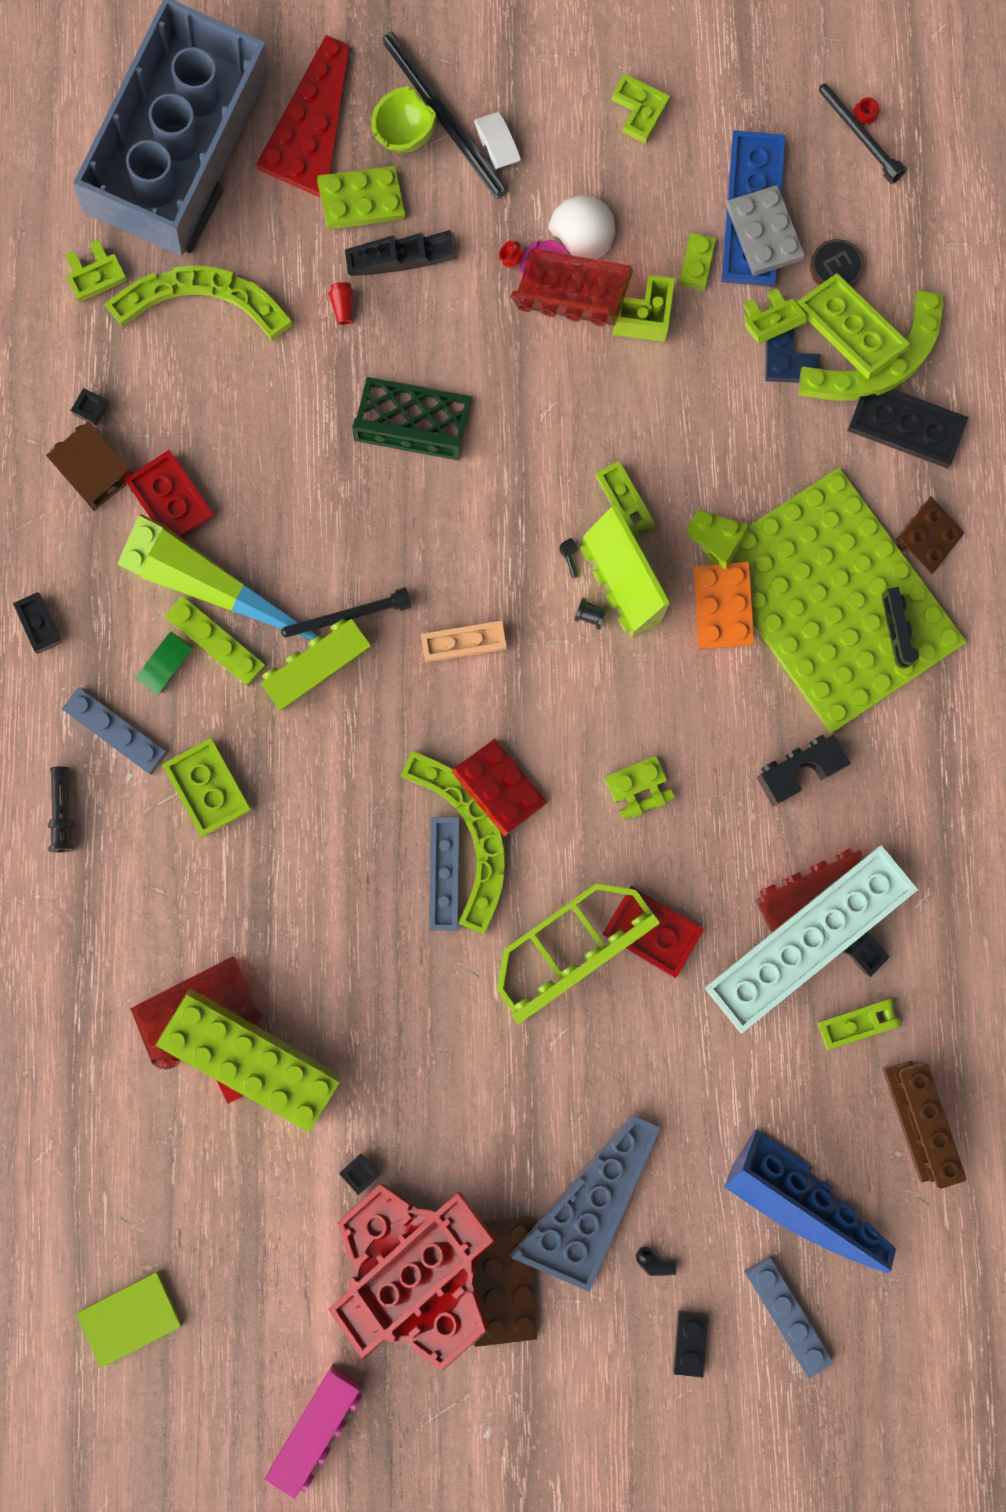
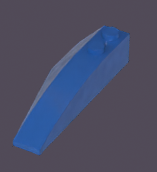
M756 1129L732 1165L725 1188L795 1234L857 1263L885 1273L891 1272L896 1248L868 1221L864 1223L860 1221L854 1212L855 1209L847 1201L844 1203L839 1201L831 1193L833 1188L825 1180L819 1182L810 1173L812 1168L805 1161Z

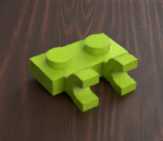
M99 240L89 244L97 262L86 267L82 266L75 251L65 254L73 271L66 275L79 303L128 281L115 254L107 257Z
M777 288L767 292V297L771 303L767 304L768 310L764 312L760 311L753 299L743 303V307L747 311V314H744L745 328L758 344L806 323V314L793 298L785 301Z

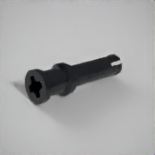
M51 767L52 819L48 823V828L51 829V846L48 847V852L74 851V845H71V828L74 827L72 819H69V767Z

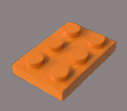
M730 563L727 569L722 568L719 564L694 566L698 649L754 645L750 563Z

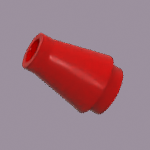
M334 283L330 285L328 295L337 324H351L353 322L354 290L351 288L350 283Z

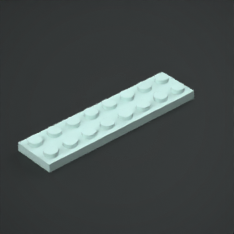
M880 845L704 988L736 1029L743 1033L918 891V889L883 846Z

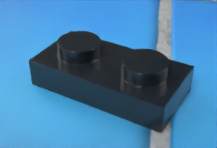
M39 592L13 603L36 654L63 643Z
M677 1311L673 1360L674 1375L703 1378L708 1324L707 1314Z

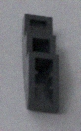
M451 230L427 237L421 232L398 240L392 235L345 249L349 276L404 271L457 259L454 234Z

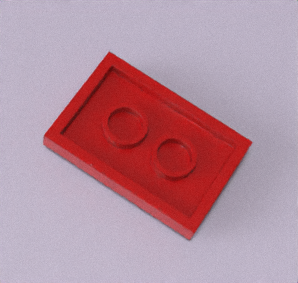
M170 450L124 478L150 519L168 527L182 539L215 518Z
M493 739L452 770V774L504 837L548 803L496 739Z
M630 886L629 889L636 890L660 924L625 949L676 979L704 929L633 886ZM625 894L602 933L604 937L609 938L621 929L626 933L634 927L631 922L644 913V910L634 896Z

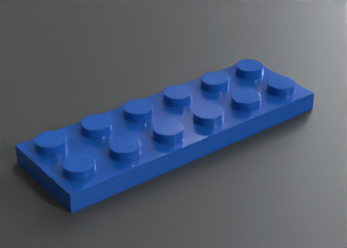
M733 130L727 201L778 185L780 193H782L785 135ZM726 207L721 282L774 287L776 269L756 276L752 275Z

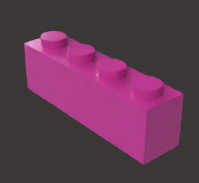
M331 1365L264 1480L293 1499L297 1497L300 1490L305 1493L315 1477L311 1474L316 1463L321 1466L331 1450L327 1447L332 1436L337 1439L347 1422L342 1419L348 1409L353 1412L360 1402L362 1395L358 1392L362 1383L334 1365Z

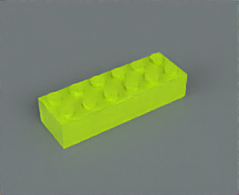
M189 988L156 1044L157 1047L307 1132L311 1131L340 1083V1074L191 988Z

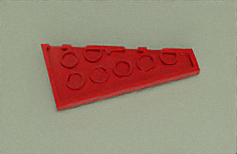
M325 35L256 163L257 170L319 198L317 176L332 174L331 167L333 155L335 154L340 107L343 100L344 81L346 79L350 54L348 44Z

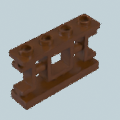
M906 1061L884 1068L883 1072L919 1181H935L936 1186L940 1189L965 1182L967 1178L929 1065H913L912 1061Z

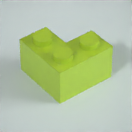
M648 275L644 299L618 296L612 335L665 342L675 278Z

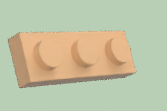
M502 621L421 634L425 663L507 649Z

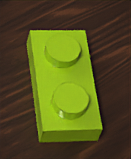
M690 233L679 286L705 291L716 238Z

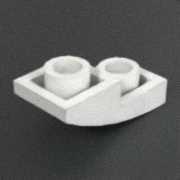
M499 112L474 120L482 146H487L494 170L521 161L511 133Z

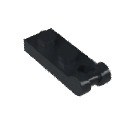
M899 587L888 588L881 597L895 663L899 668L905 669L918 659L919 653L916 648L911 646L912 628L910 622L906 621L905 597L900 594Z

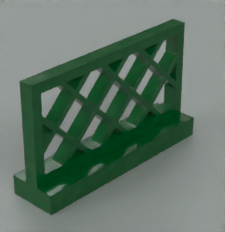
M367 377L357 418H354L352 426L354 441L459 461L472 396ZM371 387L381 388L386 394L374 400L370 395ZM400 393H408L412 399L400 405L395 396ZM428 397L434 398L438 402L436 406L429 410L421 402ZM390 399L396 408L384 414L379 405ZM454 402L464 404L463 410L455 415L447 407ZM417 404L422 413L411 419L405 410ZM373 408L380 415L374 421L363 419L364 414ZM443 409L449 418L437 424L431 415ZM401 413L407 421L400 426L392 425L389 419ZM427 418L433 426L429 430L423 431L419 430L415 424ZM453 423L458 429L457 437L445 435L442 429Z

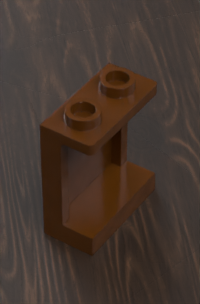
M89 421L84 425L77 426L67 439L56 443L46 455L93 511L125 487L127 483L124 478L132 474L130 468Z

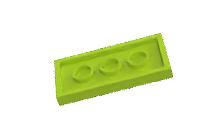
M837 273L797 301V304L806 314V319L867 379L871 378L909 349L910 343Z

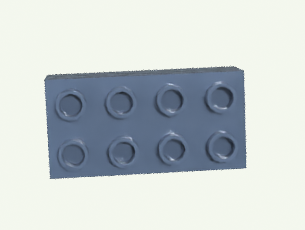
M162 0L73 182L83 213L182 257L267 79L265 42L175 0Z

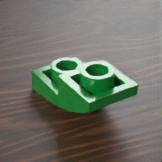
M171 631L135 679L159 695L175 672L181 668L194 647Z

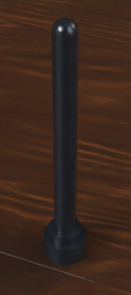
M827 84L820 85V94L883 166V176L890 184L897 182L907 171L904 164L900 160L896 161L887 155Z
M406 587L396 589L395 593L390 594L391 597L285 626L281 629V635L287 638L333 625L343 618L347 621L393 607L395 610L400 609V611L410 609L411 603Z

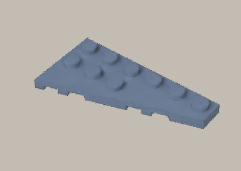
M632 1114L511 1252L510 1257L590 1292L660 1131V1127Z

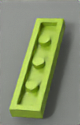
M183 596L165 614L164 617L247 687L266 668L264 663Z

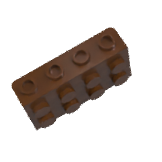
M518 1217L483 1221L497 1241L482 1253L476 1262L474 1286L489 1330L473 1346L479 1347L537 1340L534 1268L510 1257L511 1252L531 1231V1218Z

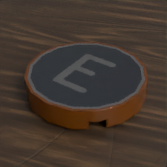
M841 239L823 242L816 248L810 263L812 278L818 285H821L837 273L853 287L857 284L864 269V260L859 249L854 244Z

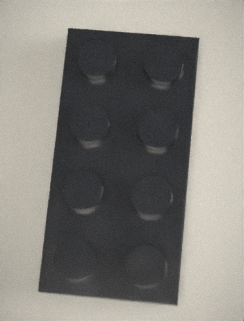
M892 389L877 396L876 394L861 396L847 431L948 469L953 462L969 417Z

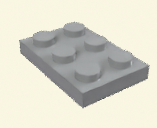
M778 185L727 201V210L753 276L803 261L805 255Z

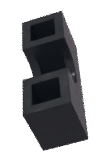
M823 734L809 742L810 748L801 751L799 747L785 755L786 761L780 764L773 761L761 768L763 773L757 777V780L772 806L802 791L796 779L799 767L812 768L822 781L851 764L835 735L826 739Z

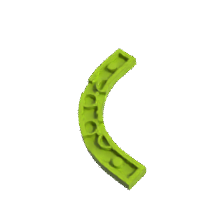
M209 266L173 267L174 270L157 275L155 272L135 281L104 304L122 328L152 306L171 298L187 295L210 296L232 303L247 313L271 341L293 326L292 321L277 303L255 283L235 276L231 271Z
M917 290L914 296L911 330L906 339L910 343L909 349L871 378L867 379L859 370L831 371L802 367L798 396L836 401L858 400L861 396L880 395L905 382L922 366L937 340L941 326L944 294Z
M411 751L400 775L401 778L425 787L448 801L461 815L471 833L476 851V877L471 895L458 924L485 935L497 907L504 881V848L500 831L452 774L453 769Z

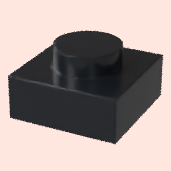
M83 388L70 411L73 415L97 426L109 402L107 399Z
M362 1152L339 1173L358 1196L381 1175Z

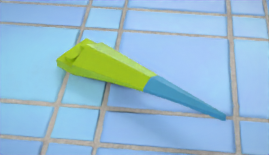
M142 514L138 515L117 563L118 565L140 575L143 579L280 629L300 623L233 577L168 527ZM313 631L298 634L310 640L319 636Z

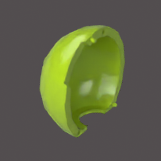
M405 86L392 90L378 102L371 117V129L376 140L387 150L399 154L413 153L424 147L434 134L437 115L430 106L427 107L411 86Z

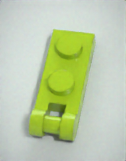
M620 461L595 473V478L611 506L617 504L634 538L638 537L639 533L644 530L650 531L655 528L653 518ZM638 514L641 520L633 523L630 517Z
M893 998L884 999L817 1022L826 1050L902 1026L900 1018L896 1017L893 1009L895 1006ZM880 1011H882L885 1021L879 1023L876 1015Z

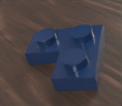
M794 328L765 341V381L799 383L802 367L820 369V354L794 353Z

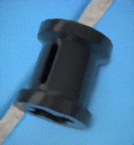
M582 597L574 621L582 620L596 625V629L600 630L608 606L600 607L587 602L586 598Z

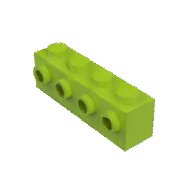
M344 618L330 627L333 632L325 638L320 634L308 643L310 647L302 654L296 651L285 659L287 664L278 670L275 666L262 675L264 681L260 684L280 711L371 648V645L352 619L347 622Z

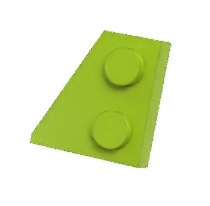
M697 510L686 530L687 536L694 543L699 544L706 554L714 555L719 560V565L727 569L748 533V525Z

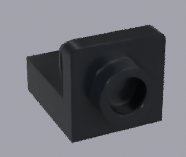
M867 932L843 951L869 977H872L890 957L874 937Z

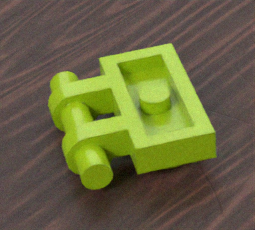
M656 755L604 777L614 802L617 803L626 799L628 807L619 810L623 820L630 817H640L643 815L642 812L654 807L659 809L666 806V802L675 799L671 789L663 792L659 791L658 785L665 783L667 779ZM649 790L651 797L637 802L634 795Z

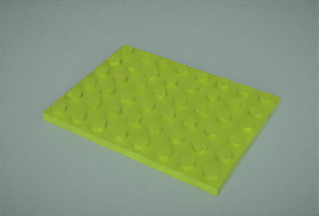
M840 467L749 525L746 537L730 562L750 563L753 625L830 734L967 643ZM705 555L710 565L719 564V560L714 555ZM899 587L900 594L905 597L906 621L910 622L912 628L910 642L911 646L916 648L919 653L918 659L905 669L899 668L895 663L881 597L888 588Z

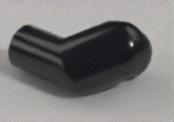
M647 1246L639 1248L636 1253L637 1263L649 1276L676 1275L675 1260L660 1261L651 1248Z

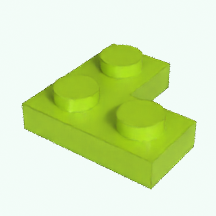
M623 74L611 98V101L632 110L623 126L622 133L646 144L668 105L670 96Z

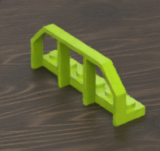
M596 883L503 950L497 991L513 1012L511 1016L519 1025L660 924V922L636 890ZM596 890L632 895L644 910L643 914L631 922L634 926L626 933L621 929L609 937L608 941L611 944L608 946L605 945L577 906L578 903ZM572 908L598 946L584 955L587 961L577 967L573 963L561 971L536 936V933ZM530 938L555 972L559 981L554 984L552 980H549L537 989L540 995L530 1000L527 996L515 1004L504 988L510 952Z

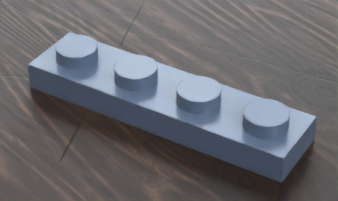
M79 687L62 707L63 711L150 775H152L168 754Z
M431 817L429 930L458 931L459 817Z
M768 1256L744 1271L806 1376L810 1379L834 1362L772 1259Z

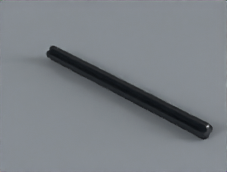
M393 32L384 35L382 39L386 49L426 104L434 110L439 122L496 199L504 196L507 192L505 184L401 41Z

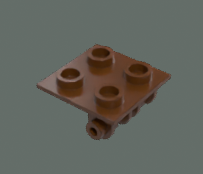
M930 496L925 504L920 507L915 517H912L911 522L906 525L901 535L896 538V546L902 551L908 548L923 566L933 574L964 532Z

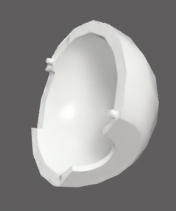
M574 195L563 200L554 210L548 225L551 233L563 242L566 249L570 252L573 262L590 263L603 257L611 248L616 234L615 219L610 208L602 200L591 195Z

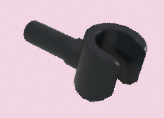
M569 538L560 545L559 550L568 563L573 579L577 578L578 574L572 554L577 552L578 548L574 540Z

